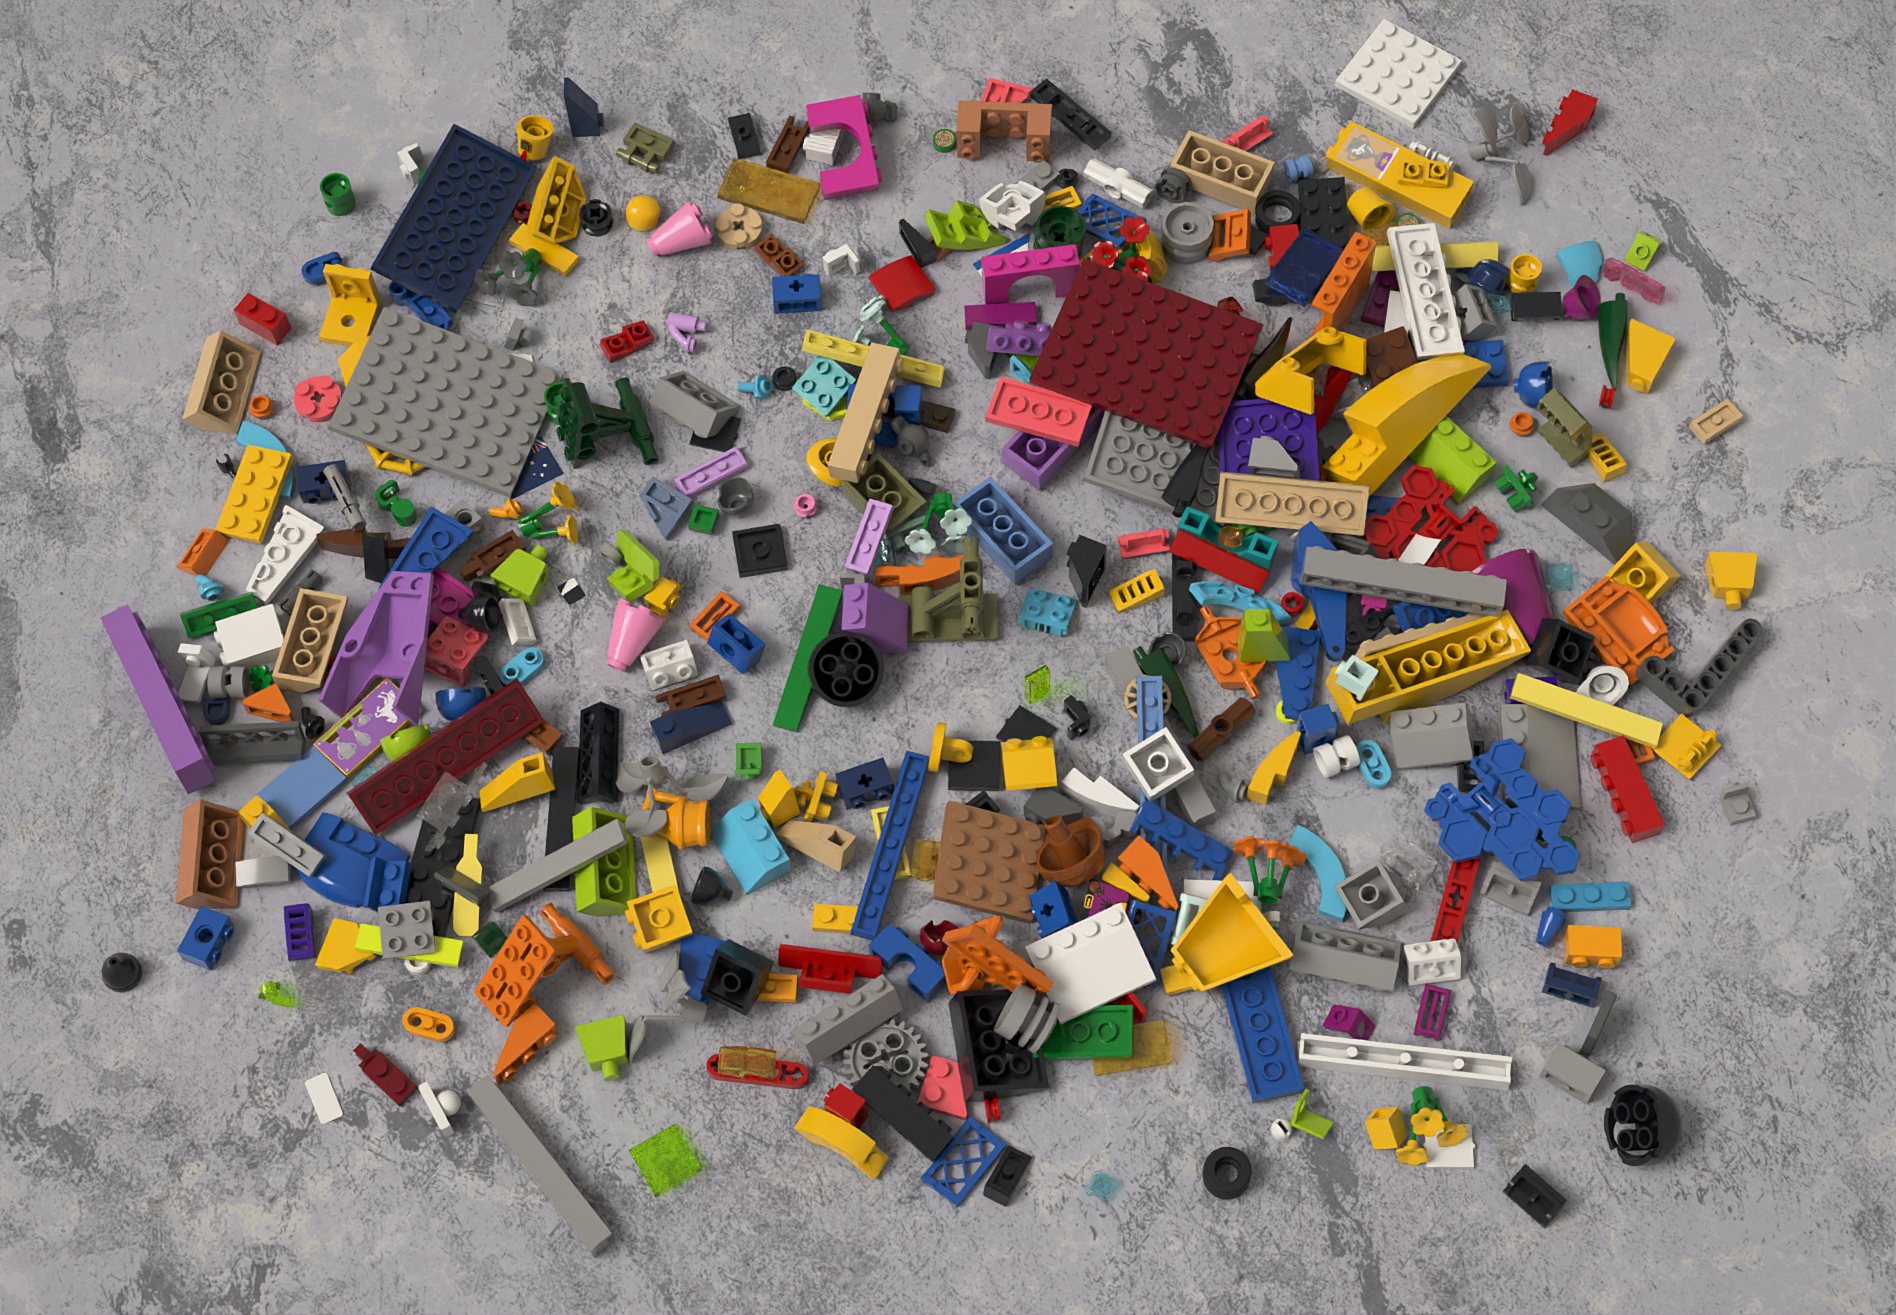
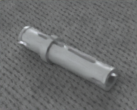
M336 464L327 466L323 472L341 505L340 510L342 514L346 515L353 531L362 530L367 523L359 510L360 505L358 501L353 498L339 471V467Z

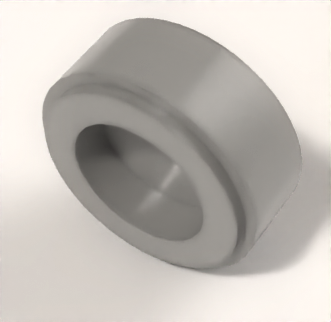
M604 543L599 548V553L611 564L618 565L622 561V555L609 544Z

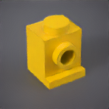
M661 576L654 584L653 589L644 597L646 608L667 621L669 609L675 608L679 602L680 584L673 579L668 580Z

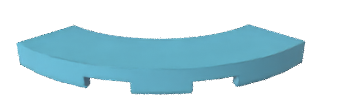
M242 422L236 438L238 446L247 448V445L287 453L281 442L269 431L253 423ZM292 465L279 498L289 500L292 498L294 491Z
M1204 581L1191 583L1189 591L1202 606L1218 604L1232 606L1241 610L1270 609L1280 625L1288 624L1291 616L1272 599L1268 598L1266 600L1254 594L1255 590L1236 584L1235 587L1220 585L1219 581Z
M1297 825L1289 845L1297 847L1299 851L1307 855L1305 861L1314 869L1318 876L1321 889V903L1318 913L1342 922L1346 905L1334 887L1346 879L1342 865L1332 849L1320 837L1308 829Z

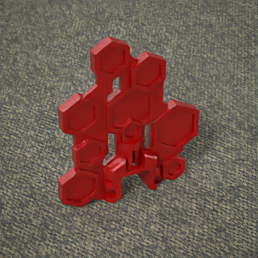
M1413 465L1400 480L1405 495L1398 499L1385 516L1372 514L1365 522L1364 540L1372 543L1379 559H1390L1389 553L1391 552L1393 558L1398 560L1414 536L1418 534L1423 537L1441 540L1424 564L1425 566L1433 568L1446 567L1451 571L1472 572L1487 562L1483 552L1486 548L1485 544H1491L1499 534L1495 523L1488 522L1486 515L1478 507L1473 506L1462 520L1445 507L1444 504L1455 491L1454 487L1443 480L1436 479L1432 468ZM1425 507L1429 520L1418 532L1411 531L1422 518L1421 510ZM1448 536L1454 537L1439 554L1437 548Z

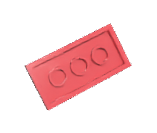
M1000 377L986 413L985 422L1079 447L1093 406L1048 389Z

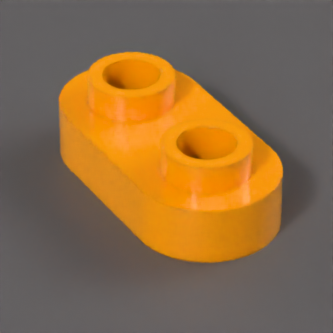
M413 1007L407 1010L402 1019L403 1025L409 1034L436 1042L448 1041L455 1032V1026L449 1016L420 1007ZM416 1020L422 1021L419 1026H413V1023ZM440 1027H446L443 1033H438L437 1031Z

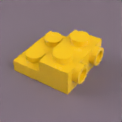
M676 885L627 901L629 909L625 910L628 923L629 925L634 924L637 933L633 934L637 949L643 948L645 954L669 946V943L693 935Z

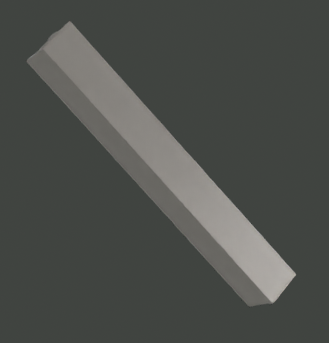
M1128 646L1110 654H1105L1104 662L1123 701L1128 684L1136 676H1143ZM1133 686L1129 692L1137 694V690ZM1128 697L1129 704L1137 701V698ZM1137 705L1131 708L1135 714H1137ZM1164 716L1163 728L1167 727L1189 761L1166 716ZM1133 718V720H1134V722H1135V724H1136V726H1137V728H1138V720H1136V719ZM1194 771V776L1173 788L1171 792L1187 823L1199 829L1215 822L1213 815L1216 814V810Z
M488 1075L470 1089L467 1088L466 1092L474 1105L587 1250L596 1258L597 1254L615 1241L608 1227Z

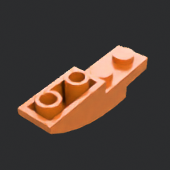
M938 555L931 556L930 558H924V566L910 564L894 567L893 565L886 564L881 567H875V586L899 587L900 595H912V590L921 586L930 587L934 591L960 582V561L964 555L947 558Z

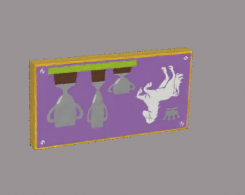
M388 678L313 744L347 779L354 775L382 749L381 739L389 735L391 739L394 738L397 732L403 730L411 723L392 706L399 688Z

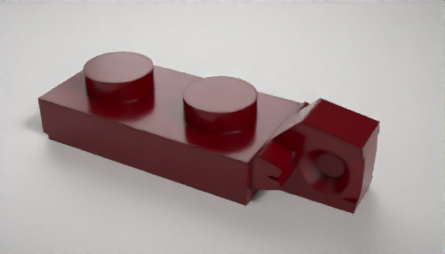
M361 1043L353 1050L355 1055L362 1061L358 1066L362 1069L363 1074L398 1107L418 1089L417 1085L382 1052L376 1049L370 1052Z

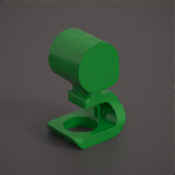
M389 480L375 492L379 509L391 510L395 521L400 526L408 527L413 525L417 519L413 503L408 499L399 500L398 496L395 495L400 490L398 483L395 480ZM392 487L390 491L384 494L388 488Z

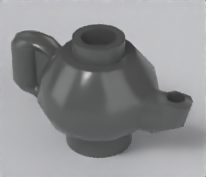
M862 93V102H867L869 115L865 116L867 124L871 123V126H877V122H880L882 119L885 121H895L897 119L898 106L896 103L888 100L883 102L881 100V93Z
M896 416L890 423V426L897 434L896 445L898 449L908 457H918L924 466H928L931 461L928 451V431L921 425H909L902 416Z

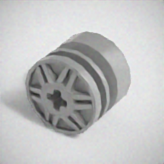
M1019 983L1000 1013L994 1027V1032L1008 1040H1011L1017 1032H1020L1018 1045L1024 1047L1030 1039L1027 1050L1031 1053H1036L1040 1046L1049 1038L1055 1027L1060 1004L1052 1002L1046 1010L1049 998L1046 996L1037 1005L1034 1004L1036 991Z

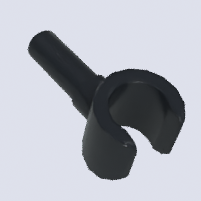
M224 454L227 459L225 463H219L216 459L220 471L228 473L235 479L236 472L233 469L234 464L229 455Z

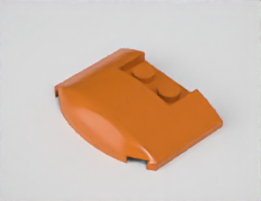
M1605 576L1562 612L1570 625L1596 637L1592 649L1607 666H1614L1623 670L1628 676V687H1630L1638 680L1636 677L1637 666L1646 658L1655 655L1664 659L1674 649L1673 645L1669 647L1666 635L1669 632L1654 607L1639 592L1626 583L1622 586L1610 581L1612 577Z

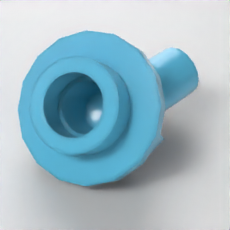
M759 375L755 377L754 383L738 382V391L754 393L756 398L766 399L771 394L772 383L767 376Z
M202 574L196 577V582L201 584L199 590L202 599L214 601L221 597L225 590L221 582H213L211 578Z

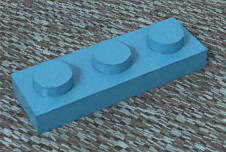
M1628 882L1550 885L1549 887L1551 907L1563 912L1630 910L1631 908Z

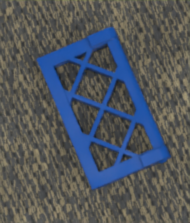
M1091 194L1077 210L1082 217L1089 216V222L1085 223L1086 233L1105 242L1111 241L1119 249L1127 242L1122 235L1119 238L1112 236L1120 233V227L1110 229L1109 223L1122 221V225H1124V219L1127 217H1142L1095 194ZM1096 204L1103 206L1100 208L1092 209ZM1108 211H1113L1120 215L1109 217ZM1105 212V219L1092 220V215ZM1106 224V231L1096 228V226Z
M1132 900L1128 919L1142 943L1140 944L1141 947L1144 946L1151 959L1148 962H1153L1154 964L1153 973L1156 981L1146 986L1156 988L1176 912L1142 903L1138 900ZM1137 909L1145 911L1148 919L1135 926L1133 922ZM1157 916L1167 918L1164 931L1161 933L1153 921ZM1151 921L1158 935L1144 942L1137 928ZM1160 937L1157 956L1153 958L1146 944Z
M969 1116L920 1179L958 1208L1007 1144ZM970 1128L978 1135V1139L962 1141V1138ZM990 1142L995 1147L987 1157H983L982 1143ZM979 1143L980 1157L964 1159L963 1145ZM956 1146H960L962 1160L946 1161L945 1159ZM981 1162L975 1173L967 1178L965 1163ZM962 1164L964 1178L948 1180L946 1166ZM940 1166H944L945 1180L937 1181L932 1177ZM965 1182L964 1187L957 1195L949 1190V1184Z

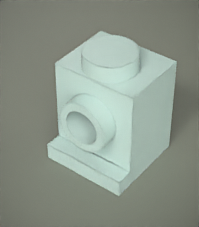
M1352 654L1348 662L1342 661L1335 672L1338 675L1336 683L1357 695L1356 699L1361 701L1373 684L1379 670Z

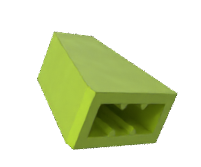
M1244 610L1237 639L1239 661H1289L1290 654L1287 635L1271 610Z

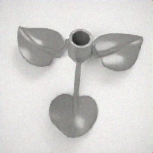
M1514 105L1510 109V122L1514 130L1497 137L1498 120L1493 108L1490 106L1480 107L1471 115L1478 122L1484 139L1469 143L1470 157L1473 160L1485 158L1486 162L1512 163L1520 205H1523L1532 191V180L1527 166L1524 163L1520 164L1519 160L1494 157L1492 155L1497 151L1496 142L1516 135L1520 144L1527 143L1530 136L1528 122L1524 117L1521 107Z
M646 755L640 759L639 763L618 761V777L616 782L618 789L622 792L632 793L640 790L643 785H647L650 801L649 810H637L627 817L625 821L626 831L631 836L647 837L658 833L665 827L668 816L665 810H655L652 786L660 784L663 781L664 775L668 777L682 794H687L688 800L695 802L709 801L715 798L727 782L728 775L707 774L695 776L688 779L684 783V787H682L669 773L667 766H661L657 755Z
M675 950L671 959L666 964L661 975L659 988L661 992H665L668 988V994L663 1004V1012L667 1013L677 1002L676 1013H679V1016L647 1015L644 1017L640 1015L632 1026L627 1041L628 1059L631 1063H633V1056L644 1038L646 1025L649 1021H680L684 1023L688 1019L700 1024L705 1017L707 1004L692 999L691 996L685 994L691 987L685 979L684 971L678 970L680 956L678 950Z

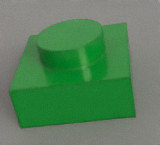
M695 504L688 524L689 530L712 535L719 516V510Z

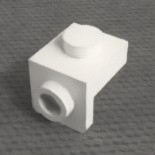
M415 143L397 152L401 164L399 166L400 171L405 179L409 177L413 185L419 183L418 179L420 176L419 169L415 163L423 159L421 148L418 143Z
M847 244L836 250H830L823 256L824 271L828 276L848 265L855 274L860 272L859 263L861 259L855 250L852 251Z

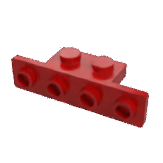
M786 944L779 945L778 965L780 967L802 969L799 987L851 994L855 976L875 979L882 975V957Z

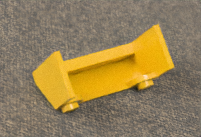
M1325 327L1277 361L1255 382V394L1263 399L1311 415L1314 413V378L1306 376V374L1324 362L1360 375H1365L1367 339L1336 330L1334 327Z

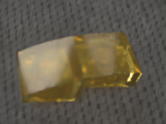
M746 1046L720 1047L717 1073L741 1078L745 1074H751L771 1079L775 1074L776 1050Z

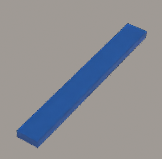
M906 750L850 935L871 941L878 935L928 770L929 756Z

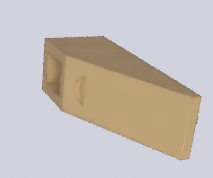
M789 820L775 835L778 840L838 872H841L854 856L856 836L835 825Z

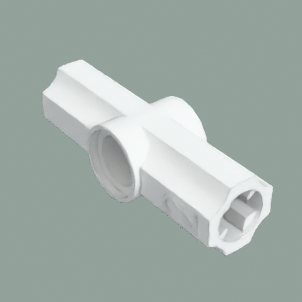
M1094 158L1088 162L1084 170L1083 177L1102 186L1104 191L1112 198L1119 199L1122 197L1143 208L1148 205L1153 195L1152 189L1134 180L1132 175L1123 168H1116L1115 170Z

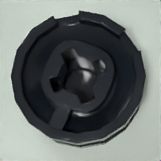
M599 199L589 200L588 204H583L580 208L579 217L582 229L586 234L599 237L607 234L612 229L614 221L611 208L607 202L603 203Z

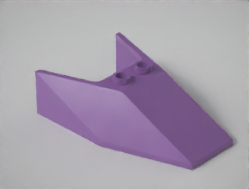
M392 571L346 634L318 699L340 719L354 708L376 678L384 677L403 679L392 706L413 725H419L434 575L431 573Z

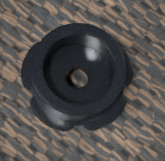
M1065 168L1060 170V175L1056 177V182L1060 188L1065 189L1070 186L1075 188L1079 181L1078 173L1073 169Z

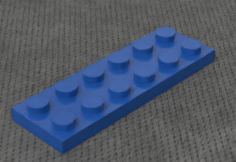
M1271 966L1220 985L1252 1104L1303 1093L1302 1078Z

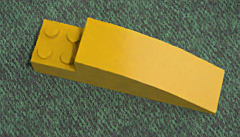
M1465 354L1439 356L1416 363L1378 384L1343 413L1353 434L1322 466L1328 480L1338 483L1369 485V498L1492 368L1491 365Z
M1505 610L1501 612L1499 617L1486 616L1360 658L1379 670L1373 684L1361 701L1356 699L1357 695L1336 683L1338 675L1335 672L1339 666L1331 669L1325 684L1347 725L1378 714L1381 716L1384 724L1390 722V712L1431 706L1500 671L1528 655L1531 649L1510 612Z

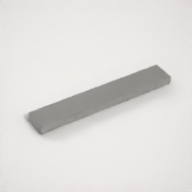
M615 819L487 887L490 890L488 897L492 910L499 912L626 845L628 840L622 822L619 819Z

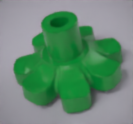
M255 665L251 668L252 673L249 674V679L255 682L251 685L254 692L261 691L274 684L272 678L273 670L269 671L267 665L261 667Z

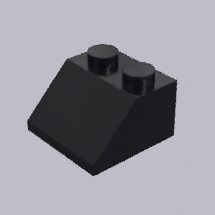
M1079 534L1076 542H1071L1068 548L1067 556H1069L1067 567H1069V579L1082 607L1086 608L1106 569L1107 545Z
M728 939L715 949L700 994L747 1016L767 984L774 961Z

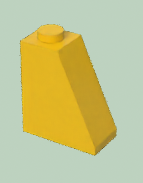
M1631 319L1626 332V385L1635 391L1648 394L1670 355L1676 338Z

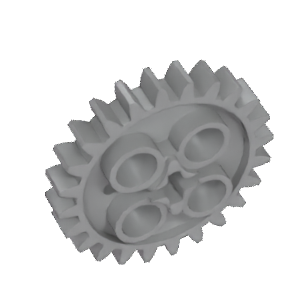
M892 1018L890 1024H886L884 1021L856 1039L855 1042L853 1041L848 1044L847 1047L851 1050H844V1057L848 1059L843 1061V1066L849 1068L845 1071L846 1078L853 1077L850 1080L851 1087L855 1086L873 1065L876 1068L881 1065L892 1075L889 1080L896 1086L901 1083L910 1092L911 1086L919 1089L917 1079H925V1074L922 1071L928 1070V1064L924 1061L929 1060L928 1053L924 1052L927 1049L926 1043H920L922 1035L913 1036L915 1032L913 1026L905 1030V1021L896 1026L895 1018ZM892 1040H897L901 1043L897 1048H890L887 1044ZM866 1049L876 1051L872 1057H865L862 1053ZM887 1057L890 1063L885 1064L882 1058ZM900 1064L910 1066L905 1072H900L896 1069Z

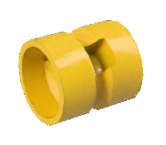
M1520 254L1513 259L1507 278L1509 292L1536 291L1542 271L1541 262L1537 257L1531 254Z

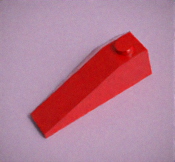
M1332 365L1317 376L1318 381L1314 382L1317 436L1318 432L1326 425L1353 372Z

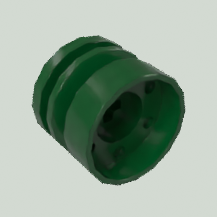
M1063 205L1052 206L1044 210L1038 217L1034 250L1076 244L1078 258L1080 259L1086 231L1084 218L1075 209Z

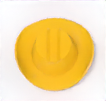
M825 438L816 442L806 454V461L812 473L830 486H842L841 481H843L830 477L828 462L837 438Z

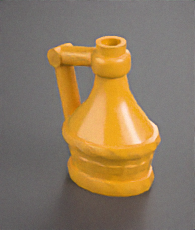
M653 788L655 802L673 804L665 810L668 816L665 827L656 834L665 837L682 851L697 845L701 847L708 846L711 824L709 801H690L688 797L656 791ZM648 790L641 809H650Z

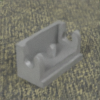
M1493 862L1479 895L1528 916L1542 883L1534 879L1520 881L1507 867Z

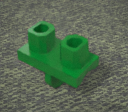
M1506 465L1502 468L1503 474L1494 481L1495 486L1501 494H1504L1511 488L1515 489L1516 493L1506 499L1514 512L1526 506L1529 510L1532 509L1535 504L1525 489L1528 488L1531 493L1535 492L1537 487L1534 483L1537 481L1538 476L1534 472L1527 474L1523 469L1518 472V475L1521 477L1518 480L1509 466Z

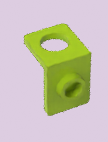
M1641 231L1637 234L1624 261L1644 271L1658 246L1663 245L1664 242L1645 231Z
M1305 1089L1296 1103L1291 1126L1324 1139L1332 1128L1333 1121L1305 1109L1310 1090Z

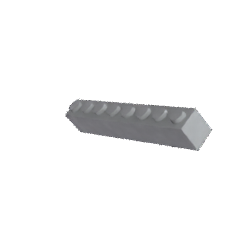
M1320 546L1306 548L1300 584L1493 617H1499L1504 608L1507 580L1500 579L1494 575L1481 576L1475 575L1470 571L1457 572L1451 571L1446 567L1433 568L1421 563L1409 564L1400 562L1397 559H1379L1368 554L1355 555L1344 550H1325V548Z

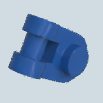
M331 252L306 262L301 269L304 280L313 285L325 282L326 279L323 274L325 264L341 265L342 259L338 252Z

